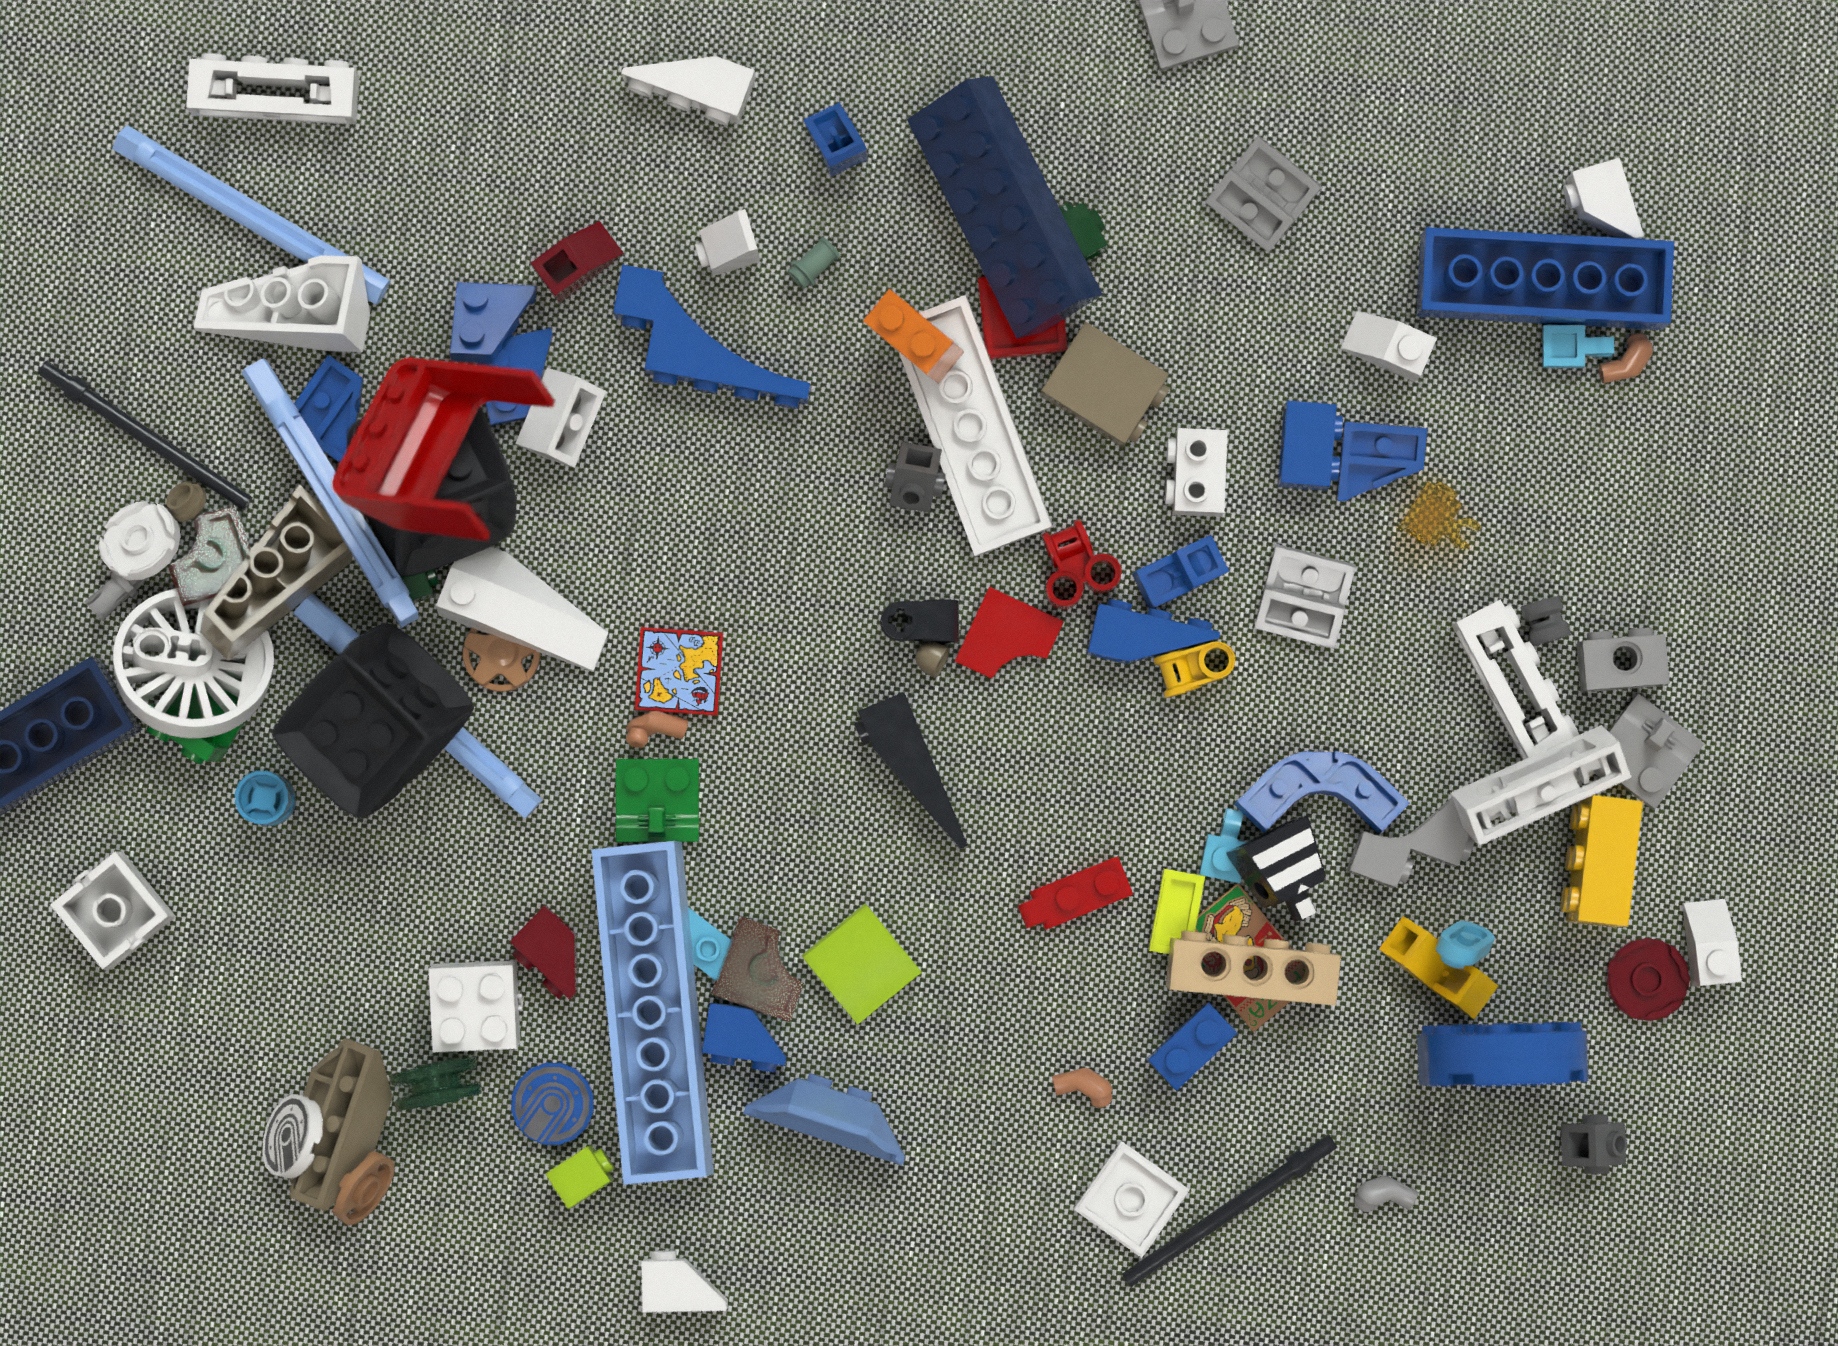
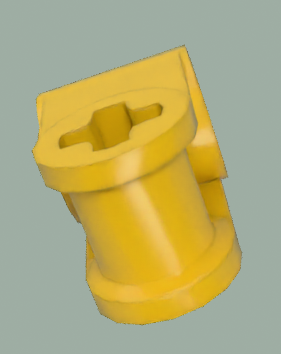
M1216 641L1191 649L1177 650L1154 658V665L1160 667L1166 690L1163 692L1164 697L1170 698L1199 689L1201 688L1200 686L1228 677L1235 665V654L1232 648L1226 643ZM1212 650L1224 652L1228 658V666L1221 672L1210 671L1204 661L1206 654ZM1173 664L1177 667L1181 682L1177 681Z

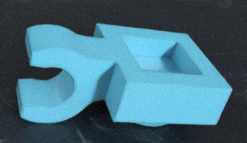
M1543 325L1542 368H1584L1585 356L1607 358L1612 357V354H1614V337H1585V325Z
M1226 808L1220 836L1207 834L1199 875L1235 883L1241 882V876L1226 852L1246 843L1237 840L1243 818L1241 811Z

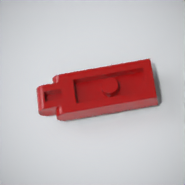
M1116 856L1030 891L1032 900L1017 907L1026 929L1042 923L1044 929L1047 930L1131 896L1133 892L1119 857Z

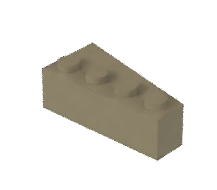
M300 484L282 511H279L272 520L270 527L258 543L256 542L248 552L246 559L238 570L231 575L203 613L200 633L227 661L231 660L352 561V553L325 509Z

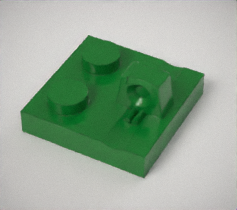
M616 759V842H699V759Z

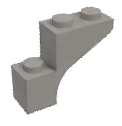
M1450 798L1415 830L1403 837L1387 838L1365 831L1360 832L1346 872L1393 889L1398 887L1399 881L1406 883L1414 864V860L1408 858L1410 851L1456 867L1459 865L1460 860H1468L1475 841L1463 828L1454 801Z

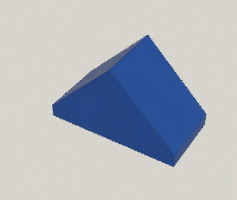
M840 102L803 119L830 177L867 160L865 143Z

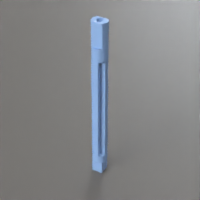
M127 125L117 134L113 150L162 177L302 261L308 263V259L320 255L349 256L169 151ZM362 264L368 300L378 305L385 296L391 280Z
M261 359L244 368L242 371L243 377L384 607L390 609L401 628L419 619L418 611L408 596L409 590L361 512L344 504L333 491L332 479L336 471L266 359Z
M313 593L293 613L295 617L338 655L343 652L347 645L360 636ZM464 727L444 748L523 818L531 815L543 801L525 784V781Z

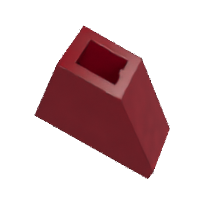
M598 221L563 238L530 264L557 302L560 303L625 254L603 224Z
M544 905L510 940V943L516 948L512 955L527 970L530 971L535 966L545 975L546 978L541 983L556 998L560 1000L565 995L568 999H573L578 994L577 934L548 906Z

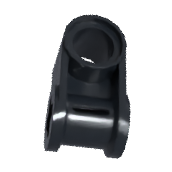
M933 599L894 602L887 606L881 615V630L886 637L895 641L959 642V600ZM898 610L902 611L903 618L910 619L911 622L904 626L902 632H896V626L888 623V619L893 618Z

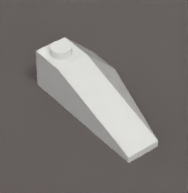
M320 255L308 259V263L290 269L282 266L272 269L273 274L252 280L244 277L201 291L194 323V329L197 331L323 351L363 352L370 309L362 260L359 257Z
M489 547L476 554L455 561L450 568L436 604L438 615L534 649L537 652L592 672L596 668L608 636L607 631L507 552L494 547Z

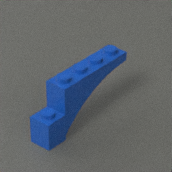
M622 264L613 314L616 319L622 320L621 326L629 329L644 331L646 325L653 326L644 368L647 375L653 376L652 382L667 386H677V380L694 383V390L717 394L718 388L733 390V397L747 401H758V396L760 395L775 398L774 405L791 409H798L799 403H809L810 383L781 376L756 366L729 351L709 336L685 313L664 285L665 276L663 272Z

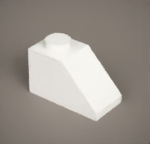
M1620 158L1573 171L1567 177V185L1563 186L1564 196L1568 207L1576 209L1579 219L1615 238L1642 239L1644 237Z
M745 209L737 211L700 230L702 242L695 244L702 268L710 266L713 276L760 262L758 249Z
M1357 311L1340 350L1416 382L1424 370L1437 338L1402 322Z
M1725 899L1682 903L1691 985L1704 986L1742 982L1737 937Z
M651 1251V1259L642 1260V1312L727 1310L728 1299L686 1258H676V1251Z

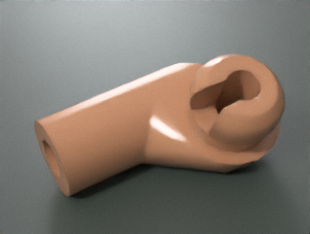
M1635 333L1629 336L1627 339V350L1622 359L1599 363V374L1602 383L1633 378L1641 373L1653 353L1652 343L1645 334Z

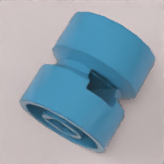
M254 771L247 774L238 783L235 791V805L238 812L247 821L262 826H276L285 822L293 814L296 806V793L292 784L285 777L269 771Z

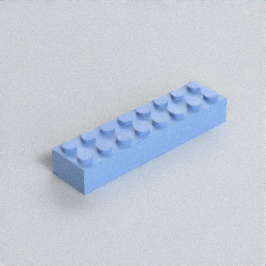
M669 841L592 849L623 1185L713 1175L714 1169L682 842Z

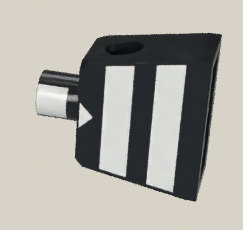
M1307 815L1287 821L1226 852L1229 860L1263 908L1285 902L1294 922L1307 918L1317 912L1307 890L1324 882L1326 874Z

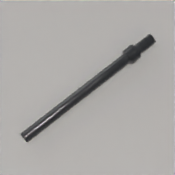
M49 361L43 363L38 371V375L64 391V397L76 405L84 404L244 511L249 506L253 498L252 496L90 389L91 384L77 375L71 377Z
M1328 1134L1304 1151L1296 1150L1285 1158L1287 1161L1285 1164L1123 1272V1277L1129 1286L1133 1287L1295 1176L1300 1179L1312 1171L1311 1166L1337 1149V1145Z

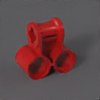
M1080 519L1073 521V526L1052 535L1047 532L1041 534L1049 558L1054 568L1057 569L1048 579L1045 588L1046 599L1050 605L1062 610L1072 608L1082 596L1083 585H1086L1089 590L1098 594L1109 593L1115 589L1121 579V565L1116 558L1109 554L1093 555L1092 545ZM1072 540H1076L1075 542L1065 545L1063 547H1058ZM1099 563L1109 565L1113 570V580L1104 585L1096 583L1091 577V568ZM1067 579L1074 584L1076 593L1073 598L1064 601L1054 595L1052 587L1057 580Z

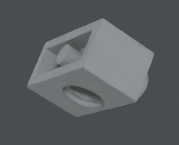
M1653 628L1628 630L1629 637L1612 638V631L1587 633V640L1576 644L1581 693L1661 687L1670 684L1665 634L1654 635ZM1617 648L1627 650L1632 657V665L1627 671L1618 669L1613 663V654Z

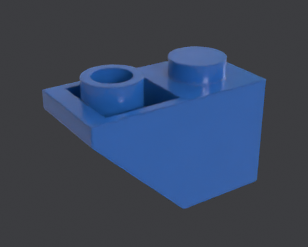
M710 1003L702 1053L711 1054L710 1062L735 1066L736 1058L751 1060V1069L776 1072L777 1065H786L787 1056L753 1009Z

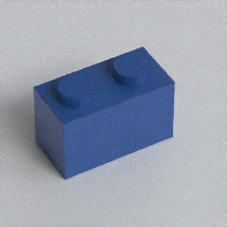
M1286 401L1283 408L1277 487L1327 491L1331 487V481H1338L1340 457L1333 456L1334 440H1341L1343 416L1336 415L1337 404Z
M1205 1002L1156 1048L1146 1060L1177 1091L1224 1047L1237 1032L1209 1002Z

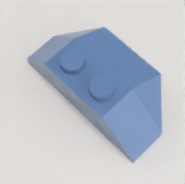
M809 1073L807 1080L798 1078L745 1106L743 1112L745 1115L903 1165L905 1155L879 1104L870 1101L873 1094L871 1092L852 1086L848 1087L847 1093L831 1088L833 1080Z

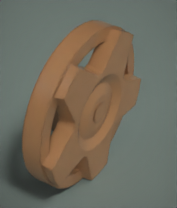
M474 628L469 631L463 645V661L469 675L480 686L495 692H509L524 686L535 675L540 664V652L492 634H477L480 630ZM470 651L480 658V662L475 670L471 663ZM533 654L532 664L529 670L525 672L522 661ZM498 675H502L510 684L498 685L489 682Z
M373 1151L368 1153L365 1160L353 1172L345 1174L339 1184L341 1190L332 1209V1213L337 1219L346 1225H354L366 1218L377 1207L392 1182L395 1170L393 1160L383 1153Z

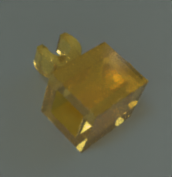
M1439 481L1435 485L1427 482L1422 487L1397 525L1399 529L1430 549L1437 545L1443 535L1457 549L1466 551L1470 545L1460 538V529L1468 527L1478 533L1482 528L1472 518L1453 520L1463 504L1455 499L1458 495L1456 491Z

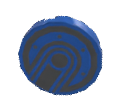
M543 1063L530 1068L518 1080L512 1093L511 1112L517 1127L527 1138L542 1145H561L576 1139L588 1127L594 1114V1095L589 1081L578 1069L564 1063Z

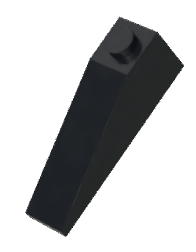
M902 692L859 710L858 714L861 720L855 722L854 725L863 746L871 743L874 752L960 850L968 847L905 693Z

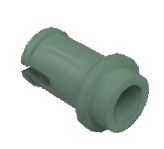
M822 237L799 261H791L792 267L787 273L800 288L805 289L808 285L813 287L816 284L814 279L836 259H839L840 254L826 238Z

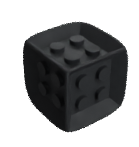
M481 407L478 409L433 500L468 504L490 532V536L487 541L400 530L365 514L377 540L400 576L425 573L476 554L506 538L515 527L517 507L515 487L511 481L506 459ZM364 416L354 422L348 429L347 449Z
M383 623L353 640L340 655L331 660L310 681L281 715L272 731V737L284 755L328 799L344 812L361 819L372 815L394 799L407 783L417 777L438 756L465 725L474 710V704L461 685L412 637L392 624Z

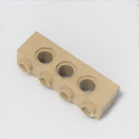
M1182 931L1181 938L1170 937L1166 988L1170 990L1336 1006L1341 955L1330 953L1331 945L1306 943L1305 950L1289 949V941L1264 939V946L1247 945L1248 937L1223 935L1222 942L1206 941L1207 933ZM1209 952H1218L1223 961L1221 969L1212 975L1205 974L1201 966L1203 957ZM1251 956H1259L1264 964L1263 972L1257 978H1247L1243 972L1244 962ZM1292 960H1300L1305 967L1304 976L1298 982L1291 983L1285 977V967Z

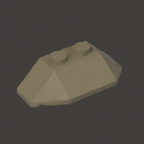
M344 1038L336 1049L328 1053L311 1070L303 1096L310 1098V1100L315 1101L319 1105L323 1119L322 1137L319 1144H313L310 1153L315 1154L309 1167L301 1175L290 1179V1198L322 1211H327L336 1203L341 1190L339 1184L345 1174L353 1172L365 1160L368 1153L375 1151L393 1098L380 1050Z

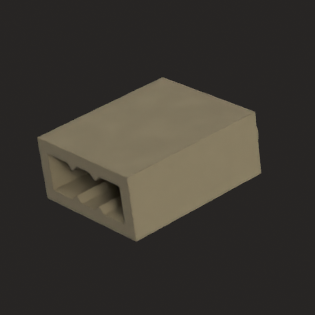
M1085 321L1042 388L1040 396L1121 448H1124L1128 440L1136 444L1145 430L1148 422L1142 418L1150 405L1158 409L1168 394L1170 387L1164 383L1169 374Z

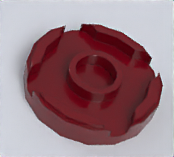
M1643 938L1629 941L1614 953L1607 965L1605 983L1608 996L1618 1010L1633 1019L1653 1021L1666 1018L1680 1008L1687 994V989H1689L1690 976L1687 963L1676 948L1661 940Z

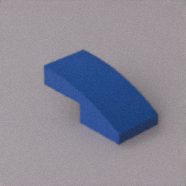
M1209 535L1175 551L1171 555L1132 573V576L1148 608L1154 609L1228 573L1229 570L1212 535Z

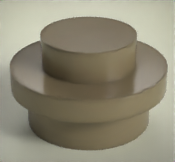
M190 482L179 483L169 492L166 499V505L169 508L170 514L179 522L196 518L204 509L207 497L206 492L197 484H191Z

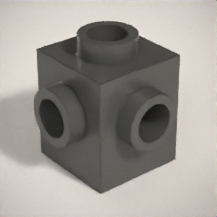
M901 441L897 463L888 464L884 487L892 488L889 505L930 513L933 497H942L946 474L938 472L942 449Z
M1608 1114L1582 1115L1583 1123L1561 1124L1562 1166L1584 1167V1174H1609V1166L1626 1164L1627 1138L1625 1136V1122H1608Z

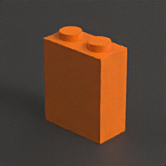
M891 289L885 293L863 320L864 323L938 384L964 354V351Z

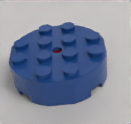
M1581 1022L1422 1026V1034L1417 1035L1418 1080L1421 1086H1505L1589 1081L1587 1030H1582Z

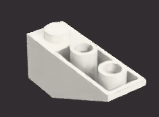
M717 56L623 68L621 73L624 82L629 83L628 89L645 97H651L652 92L667 97V104L683 111H689L690 107L697 108L706 112L705 118L721 125H728L729 121L739 124L756 80L755 70Z

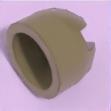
M937 642L922 644L917 649L915 656L918 667L924 673L935 678L938 677L946 664L950 648Z

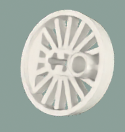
M176 588L156 594L139 604L126 617L117 633L113 650V666L119 693L127 707L136 717L151 728L162 733L182 738H205L228 732L250 718L259 708L267 693L274 664V650L268 631L266 630L231 660L227 661L200 633L203 613L214 598L182 606ZM186 608L199 609L195 633H190L184 610ZM174 610L179 631H175L161 614ZM149 620L154 625V627L142 628ZM131 638L134 639L133 647L127 646ZM156 651L160 655L150 657L145 655L144 652ZM122 661L133 662V668L123 670ZM153 680L136 691L130 686L132 683ZM193 686L196 690L203 719H187ZM184 688L179 717L165 714ZM167 689L154 708L146 703L147 700ZM224 690L238 697L237 706L228 697ZM207 692L225 712L224 714L213 717Z

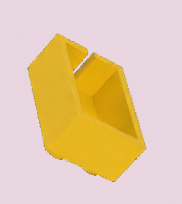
M1592 795L1580 800L1579 805H1573L1570 828L1576 830L1575 846L1568 847L1565 869L1571 871L1570 888H1563L1560 906L1561 912H1567L1566 921L1614 928L1628 927L1643 801Z

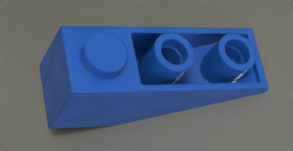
M1108 599L1107 605L1099 604L1097 607L1086 655L1129 664L1177 650L1215 642L1219 639L1220 632L1212 630L1213 623L1189 618L1188 623L1184 624L1172 621L1173 614L1166 611L1149 608L1146 615L1131 611L1132 604Z

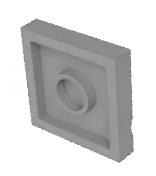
M1137 0L1160 72L1239 47L1225 0Z
M1639 693L1635 694L1608 730L1619 741L1631 775L1630 779L1618 784L1640 801H1643L1652 810L1657 808L1705 744Z

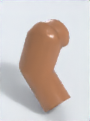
M651 711L630 720L626 727L628 732L626 742L632 747L642 748L648 743V736L656 733L683 739L687 730L688 720L659 711Z
M1081 1068L1052 1076L1057 1096L1079 1090L1089 1097L1092 1105L1097 1108L1106 1107L1112 1101V1086L1110 1082L1089 1068Z

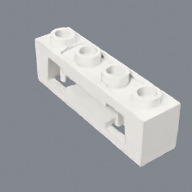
M206 53L201 55V59L189 60L186 108L193 116L356 125L359 75L355 68H349V63L345 61L327 60L324 62V66L308 65L307 60L299 58L283 59V64L267 63V58L260 56H243L242 62L226 61V56ZM233 79H240L244 85L310 88V99H313V104H307L304 102V98L237 94V85L233 83ZM318 84H330V86H320ZM216 97H227L228 99H216ZM320 103H331V105H324Z
M1500 599L1451 625L1522 760L1579 735L1568 714L1562 716L1555 702L1560 700L1552 681L1549 678L1543 680L1536 667L1540 663V659L1533 645L1529 641L1523 643L1517 631L1521 624L1511 605L1504 607ZM1498 629L1509 650L1505 654L1535 711L1541 710L1552 731L1551 733L1548 732L1542 716L1526 723L1525 727L1523 726L1521 720L1526 718L1496 660L1492 659L1489 661L1477 636L1481 638L1487 655H1490L1505 647L1503 641L1499 639L1495 632ZM1526 729L1531 732L1536 742L1535 744L1532 743Z
M1600 725L1451 792V796L1463 828L1480 846L1630 779L1631 775L1619 741ZM1596 774L1601 777L1591 783L1589 781V776ZM1578 781L1588 785L1580 788ZM1509 812H1517V816L1510 819L1512 815ZM1500 816L1506 819V821L1493 827L1490 822Z

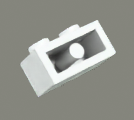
M547 368L542 378V383L555 399L553 408L531 406L515 444L543 458L575 468L606 391L577 376Z
M1178 428L1175 433V439L1168 438L1167 463H1174V479H1166L1165 504H1173L1172 515L1222 517L1224 514L1228 430Z

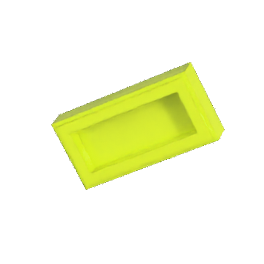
M1163 868L1149 951L1169 954L1170 937L1181 938L1182 931L1195 932L1205 876Z

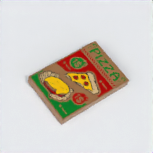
M1238 883L1198 915L1195 932L1207 933L1206 941L1222 942L1223 935L1248 937L1247 945L1264 946V939L1285 940ZM1209 952L1203 957L1201 966L1205 974L1212 975L1221 969L1223 962L1221 955L1218 952ZM1251 956L1243 964V972L1250 979L1260 976L1264 969L1263 961L1259 956ZM1292 960L1286 965L1284 971L1286 979L1294 983L1303 978L1305 967L1302 961ZM1222 995L1252 1032L1256 1031L1291 1002Z

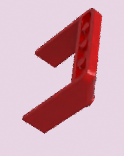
M412 357L401 359L389 368L333 476L332 489L344 504L396 529L487 541L490 532L468 504L433 499L481 405L494 401L553 408L555 399L533 370Z

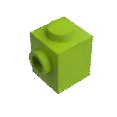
M589 1145L545 1175L566 1207L570 1209L612 1182L614 1178L610 1172L615 1167L602 1148L595 1151L593 1146Z

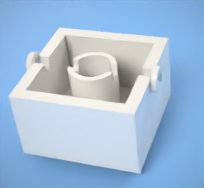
M116 851L92 871L85 870L74 879L76 884L50 904L103 970H112L176 917L125 853Z
M517 960L433 964L429 968L433 1052L517 1049L521 1043L519 1011L523 1010V995L518 994Z

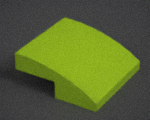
M866 903L801 955L857 1025L922 973Z

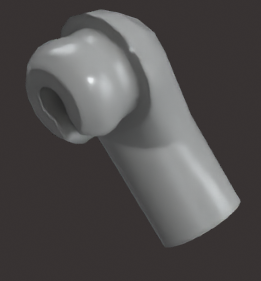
M1380 1176L1364 1182L1357 1189L1358 1194L1355 1196V1204L1361 1211L1371 1212L1375 1209V1206L1391 1200L1410 1210L1419 1192L1389 1176Z

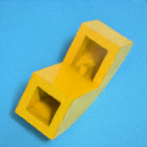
M1403 916L1379 950L1441 998L1472 1019H1475L1499 986L1472 965H1465L1462 969L1446 965L1441 961V955L1435 949L1438 939Z

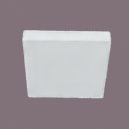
M1121 1141L1073 1209L1142 1258L1190 1189Z

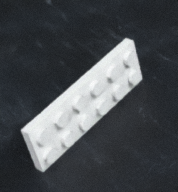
M961 296L920 312L919 314L964 351V354L939 384L900 352L899 354L934 448L942 449L940 465L943 473L946 474V481L974 556L977 557L1053 528L967 296Z

